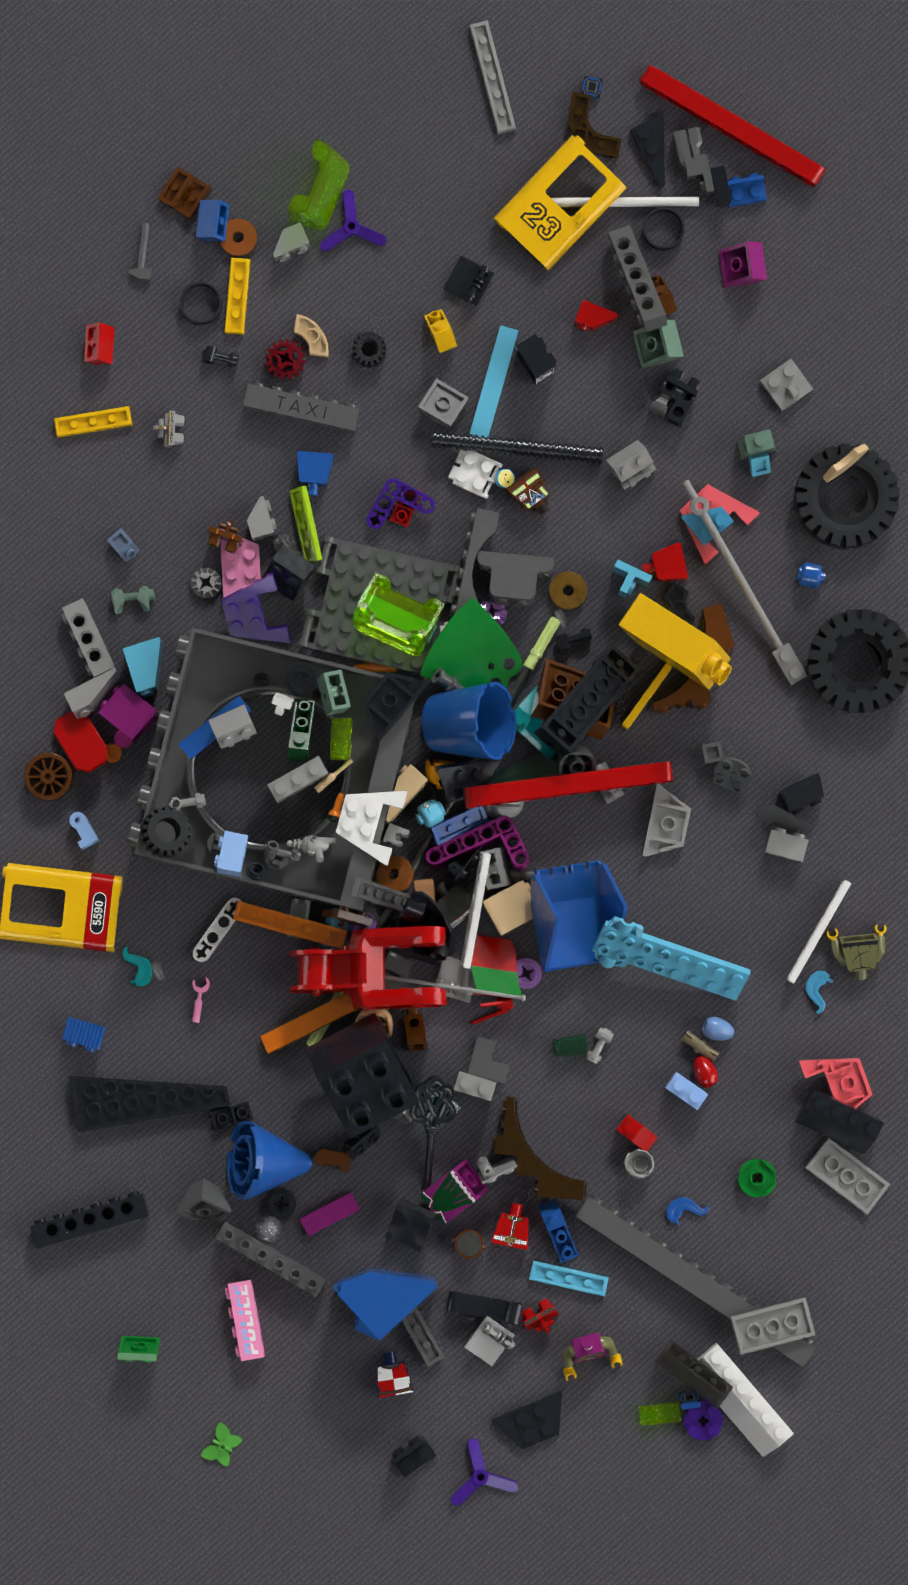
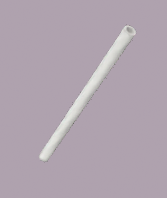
M591 197L551 199L559 207H583ZM618 197L609 207L699 206V197Z

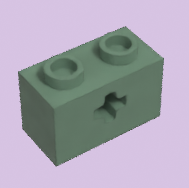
M342 670L325 672L317 678L326 716L346 712L351 705Z

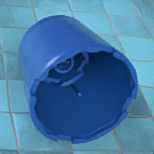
M489 682L430 696L422 712V731L427 745L435 752L491 760L502 759L505 753H509L516 734V712L511 708L510 701L512 697L502 684Z

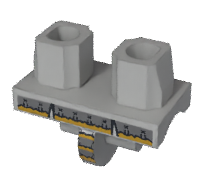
M169 411V413H165V420L159 419V424L153 426V431H158V438H164L165 448L183 444L184 435L175 433V427H183L184 416L175 414V411Z

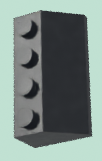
M811 1087L795 1119L796 1123L862 1154H865L876 1141L884 1125L881 1119Z

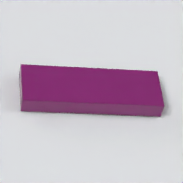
M351 1192L300 1218L308 1236L359 1211L360 1208Z

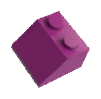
M746 241L719 250L724 288L751 285L767 280L762 242Z

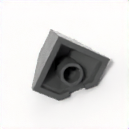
M203 1178L189 1187L176 1213L189 1220H199V1217H210V1220H220L231 1213V1208L219 1187Z

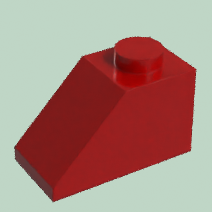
M583 300L574 324L577 325L576 328L585 332L587 330L593 331L617 321L618 314Z
M628 1114L615 1129L644 1151H648L658 1138Z

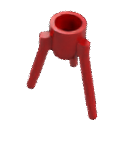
M473 993V994H472V995H480V996H493V995L480 994V993ZM493 996L498 997L496 1001L481 1003L480 1007L497 1006V1009L501 1010L471 1021V1025L500 1014L508 1013L509 1009H513L512 998Z

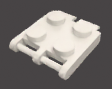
M460 450L455 463L461 466L459 468L453 465L448 478L453 480V485L488 499L489 495L487 494L491 485L495 483V475L499 468H502L503 464L472 450H467V452ZM496 466L492 476L489 477L493 467ZM487 481H488L489 483H488V485H487V487H486V489H485V491H484V493H483L482 491H483V489H484V487H485V485H486V483H487Z

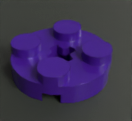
M700 1401L701 1407L687 1409L684 1414V1427L689 1435L697 1440L712 1439L718 1435L722 1428L723 1418L721 1412L708 1401ZM701 1415H705V1418L709 1419L705 1426H701V1423H698Z

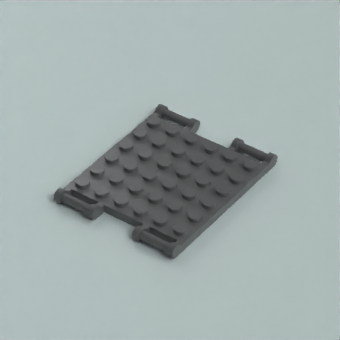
M323 536L322 560L319 561L315 573L329 577L321 612L306 609V620L301 640L298 641L297 646L420 675L431 645L434 644L437 638L432 636L428 644L361 612L360 608L369 593L436 625L441 603L455 604L456 598L453 597L455 586H458L460 579H457L459 568L463 567L340 540L330 536ZM331 545L337 547L332 568L329 570L326 569ZM448 572H452L454 575L449 596H443ZM315 617L319 619L314 643H311L308 640Z

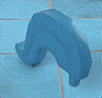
M825 971L814 972L809 976L805 985L808 997L818 1006V1010L815 1011L816 1014L823 1012L825 1009V1002L820 996L818 989L825 985L827 981L833 983V980L829 978L830 975Z

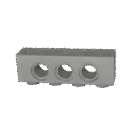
M82 598L62 607L64 613L61 616L65 624H70L72 630L69 633L73 641L77 640L80 646L77 650L81 659L85 658L88 663L85 665L89 676L93 675L95 678L114 668L115 665L85 600ZM79 617L84 618L83 626L76 627L75 620ZM91 635L92 642L84 644L82 641L83 637ZM93 652L100 653L98 661H91L90 656Z

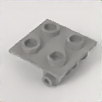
M447 956L445 961H442L436 983L475 988L471 967L464 968L460 964L461 960ZM439 987L440 989H445L446 996L470 1003L473 992Z
M512 1156L493 1165H490L486 1157H480L477 1161L480 1169L477 1173L482 1184L492 1183L498 1176L510 1174L517 1167Z
M486 1316L464 1348L493 1366L505 1348H514L515 1342L512 1338L515 1335Z

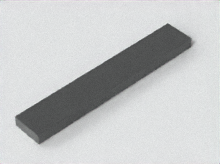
M356 877L351 896L402 913L404 904L410 894Z

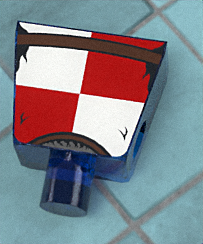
M395 1351L383 1353L385 1364L377 1366V1397L384 1398L413 1393L414 1387L405 1361L396 1362Z

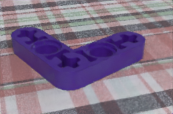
M390 478L384 484L367 517V524L372 529L382 527L397 499L424 514L431 513L436 507V502L431 496L397 478ZM393 482H396V487L398 488V490H394L391 494V496H394V499H392L389 495L383 494L384 491L386 493L389 492L391 488L390 486H388L389 483L392 484ZM411 490L415 493L413 501L406 500V491ZM419 495H421L422 498L420 500L423 502L429 500L432 508L425 510L422 503L419 502L418 506L414 503L417 502ZM382 498H386L390 502L387 509H383L379 505V501ZM375 508L380 512L386 513L385 516L383 514L379 516L380 524H372L373 520L371 517H375L378 511H375Z

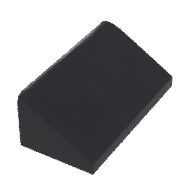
M722 165L710 170L717 205L725 208L731 203V196L725 166Z

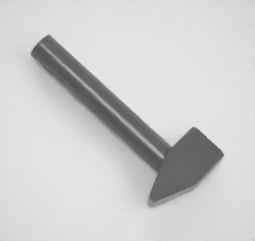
M142 223L137 269L128 271L129 275L142 281H151L152 269L145 268L149 223Z

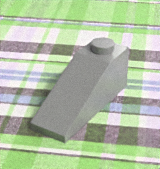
M115 667L64 693L77 719L87 717L94 711L120 679V675Z

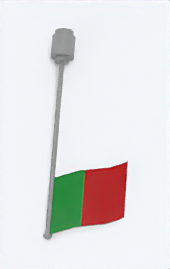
M476 935L471 962L476 989L385 975V979L513 998L522 1000V1002L526 1000V996L521 993L517 977L514 944L512 940Z

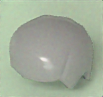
M636 1149L626 1155L624 1161L625 1170L634 1178H645L654 1169L653 1157L648 1151Z

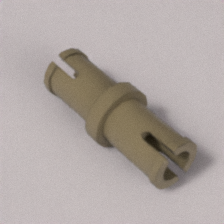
M689 1030L682 1038V1041L695 1049L697 1054H702L712 1063L719 1055V1052L707 1045L704 1039L700 1040Z

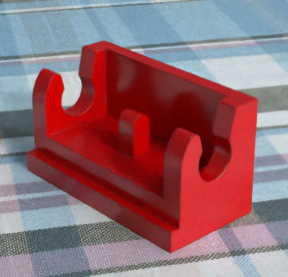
M100 322L86 325L85 363L101 366V363L107 365L113 363L114 327Z

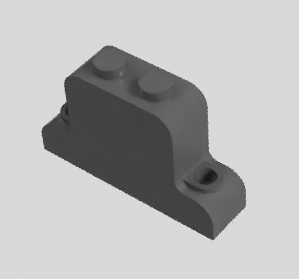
M478 551L477 567L481 572L491 574L489 597L498 605H507V603L515 604L517 607L531 605L535 600L537 579L548 578L553 573L554 558Z

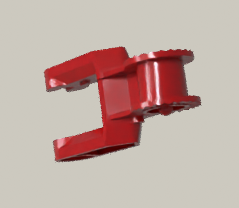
M418 926L361 929L352 932L349 946H343V950H321L319 947H313L309 950L290 951L289 957L298 959V985L290 986V993H306L318 997L324 993L343 992V995H350L353 1009L380 1010L447 1006L446 991L439 987L385 989V948L445 946L446 928Z

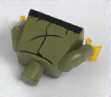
M876 924L872 934L839 937V940H837V929H835L836 935L834 937H831L829 931H827L828 939L832 940L830 944L834 957L842 966L847 967L848 971H855V978L857 980L866 979L867 970L875 969L876 963L880 962L885 953V936L883 934L887 929L885 925L882 926L883 932L877 930Z

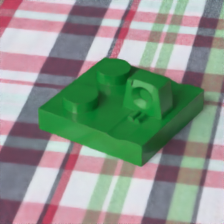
M122 1336L118 1349V1360L125 1362L139 1360L145 1363L157 1361L160 1337Z

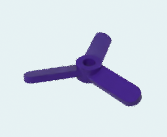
M345 190L342 194L345 217L344 226L320 243L321 250L324 252L331 250L350 235L359 236L380 246L386 244L387 237L384 234L358 223L354 193L352 190ZM353 224L355 228L350 230L348 226Z
M474 1438L469 1439L467 1448L473 1476L452 1495L451 1503L455 1506L461 1505L477 1488L484 1484L505 1491L516 1492L518 1490V1483L515 1480L488 1473L485 1470L478 1440ZM482 1473L485 1477L483 1480H479L477 1475Z

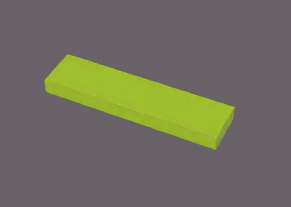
M301 486L289 492L304 558L313 564L321 561L322 555L307 486Z

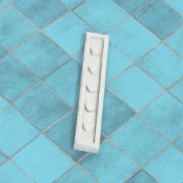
M480 852L460 962L464 968L471 967L491 854L488 852Z
M842 881L788 975V982L795 983L849 889L850 882Z

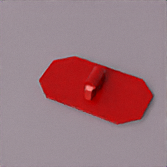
M71 710L56 720L53 734L76 770L91 773L106 763L109 749L88 716L77 719Z

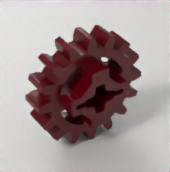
M279 339L278 345L273 342V349H267L270 355H265V359L269 360L265 363L266 367L271 366L268 372H275L274 378L280 375L282 381L287 376L289 380H292V375L298 377L297 371L303 372L304 368L301 365L306 364V361L302 359L306 356L305 353H300L302 346L296 347V341L290 344L289 339L286 340V343ZM281 348H287L284 351H279ZM294 352L298 355V362L293 359ZM288 356L290 362L285 361V363H283L281 358H286ZM273 357L278 360L277 367L273 364ZM285 369H292L291 371L284 372Z

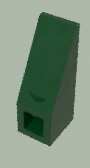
M295 700L288 747V760L308 761L315 701Z

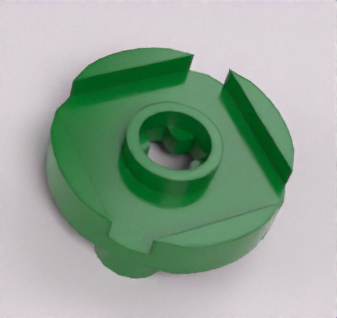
M752 1159L741 1166L737 1179L741 1190L745 1194L752 1197H763L774 1189L776 1185V1172L769 1162L762 1159ZM754 1173L762 1175L760 1183L752 1181Z

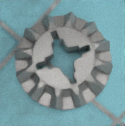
M201 568L193 574L191 587L197 596L211 598L221 589V578L215 570ZM211 576L209 583L213 588L208 586L202 588L203 583L200 578L206 580Z

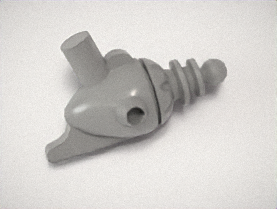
M310 835L304 837L303 840H300V838H298V841L294 839V842L288 840L286 845L288 847L293 846L294 849L297 848L298 850L301 848L304 853L307 852L310 856H315L317 862L324 861L322 852L327 850L330 844L336 843V838Z

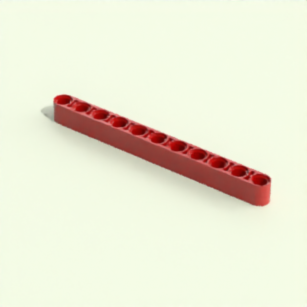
M648 65L639 80L643 87L812 187L817 186L826 171L818 163L652 65Z
M659 762L467 787L463 789L466 808H476L661 784L674 780L671 762Z

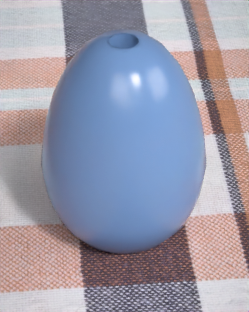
M709 1017L703 1023L702 1032L709 1039L724 1041L731 1039L734 1035L733 1027L719 1017Z

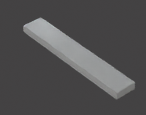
M488 20L471 24L469 27L497 134L516 130Z

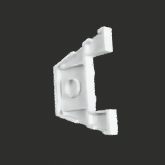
M407 791L346 794L336 833L388 866L392 848L374 844V836L383 804L403 809Z

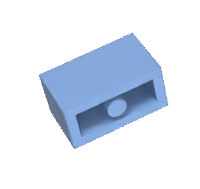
M225 831L224 837L220 836L218 848H221L220 855H216L214 866L217 867V873L235 877L241 876L248 844V835Z
M677 1072L674 1073L665 1086V1089L695 1110L699 1109L708 1096L705 1091Z

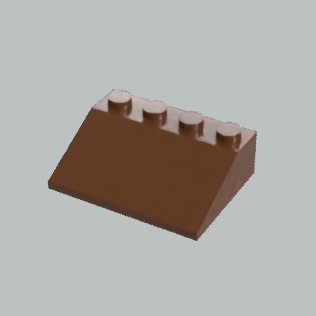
M546 659L533 700L531 716L545 720L587 672ZM614 701L585 735L600 740L604 738L610 729Z

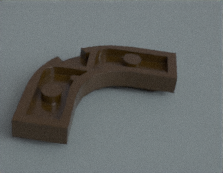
M573 92L569 109V127L574 137L578 135L585 142L584 146L591 153L618 159L622 139L595 132L588 121L591 95Z

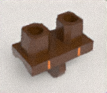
M229 520L227 524L220 523L219 528L221 529L209 527L208 545L218 548L220 541L224 540L227 541L225 551L235 554L238 547L243 544V537L235 535L239 529L232 527L233 521Z

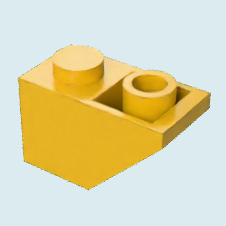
M442 309L432 311L424 316L439 353L457 347L452 328Z

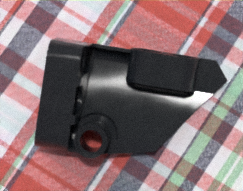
M412 891L404 904L401 916L394 928L403 927L401 922H406L409 927H445V946L421 947L422 951H417L415 947L391 948V950L397 954L422 962L438 965L447 959L451 944V926L441 908L429 895L423 891Z

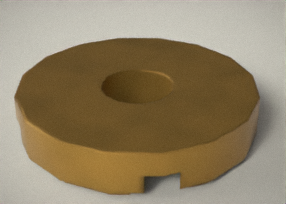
M563 572L552 580L549 594L557 607L564 610H572L584 602L587 596V585L580 575L574 572ZM565 586H571L574 589V593L571 596H566L563 593Z

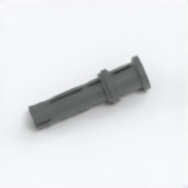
M442 668L437 669L431 678V682L442 686L445 692L464 688L454 676L450 677Z

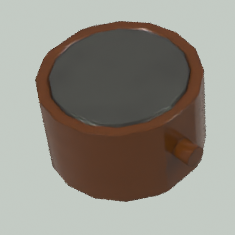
M473 1229L463 1230L456 1238L452 1239V1242H455L457 1253L464 1258L472 1259L477 1257L482 1252V1249L486 1250L482 1236Z

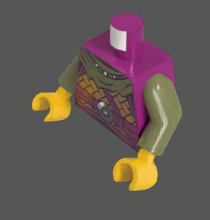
M600 1333L572 1339L562 1352L564 1362L563 1373L567 1381L569 1375H573L574 1379L577 1377L573 1367L574 1364L609 1355L612 1368H615L614 1363L623 1365L621 1355L618 1354L613 1339Z

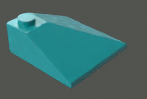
M537 685L515 710L516 732L550 760L555 752L534 734V731L544 721L531 716Z

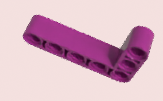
M502 816L435 846L426 853L428 865L433 869H439L476 852L477 849L481 850L502 840L515 869L524 871L530 866L529 855L512 819L508 816ZM503 823L510 824L507 830L500 829V826ZM486 831H491L493 833V835L490 838L483 837V834ZM468 839L475 840L472 846H467L465 843ZM511 840L518 841L515 847L508 846V843ZM456 847L458 850L455 854H449V848ZM433 855L440 856L437 862H432L430 859ZM517 858H526L523 864L516 863Z

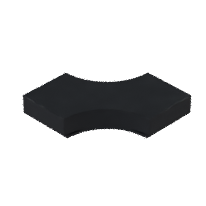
M672 582L663 599L667 601L673 614L691 625L695 617L689 612L687 607L689 591Z

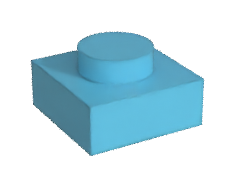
M767 453L749 457L750 473L753 477L771 473L770 460Z

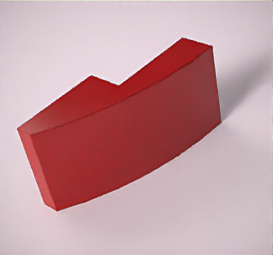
M411 490L406 491V500L413 501L415 493ZM398 500L390 521L408 527L415 509Z

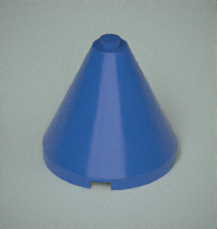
M242 1121L238 1123L231 1135L230 1142H234L233 1152H228L227 1176L232 1194L239 1195L237 1199H251L307 1173L312 1166V1160L307 1153L254 1122Z

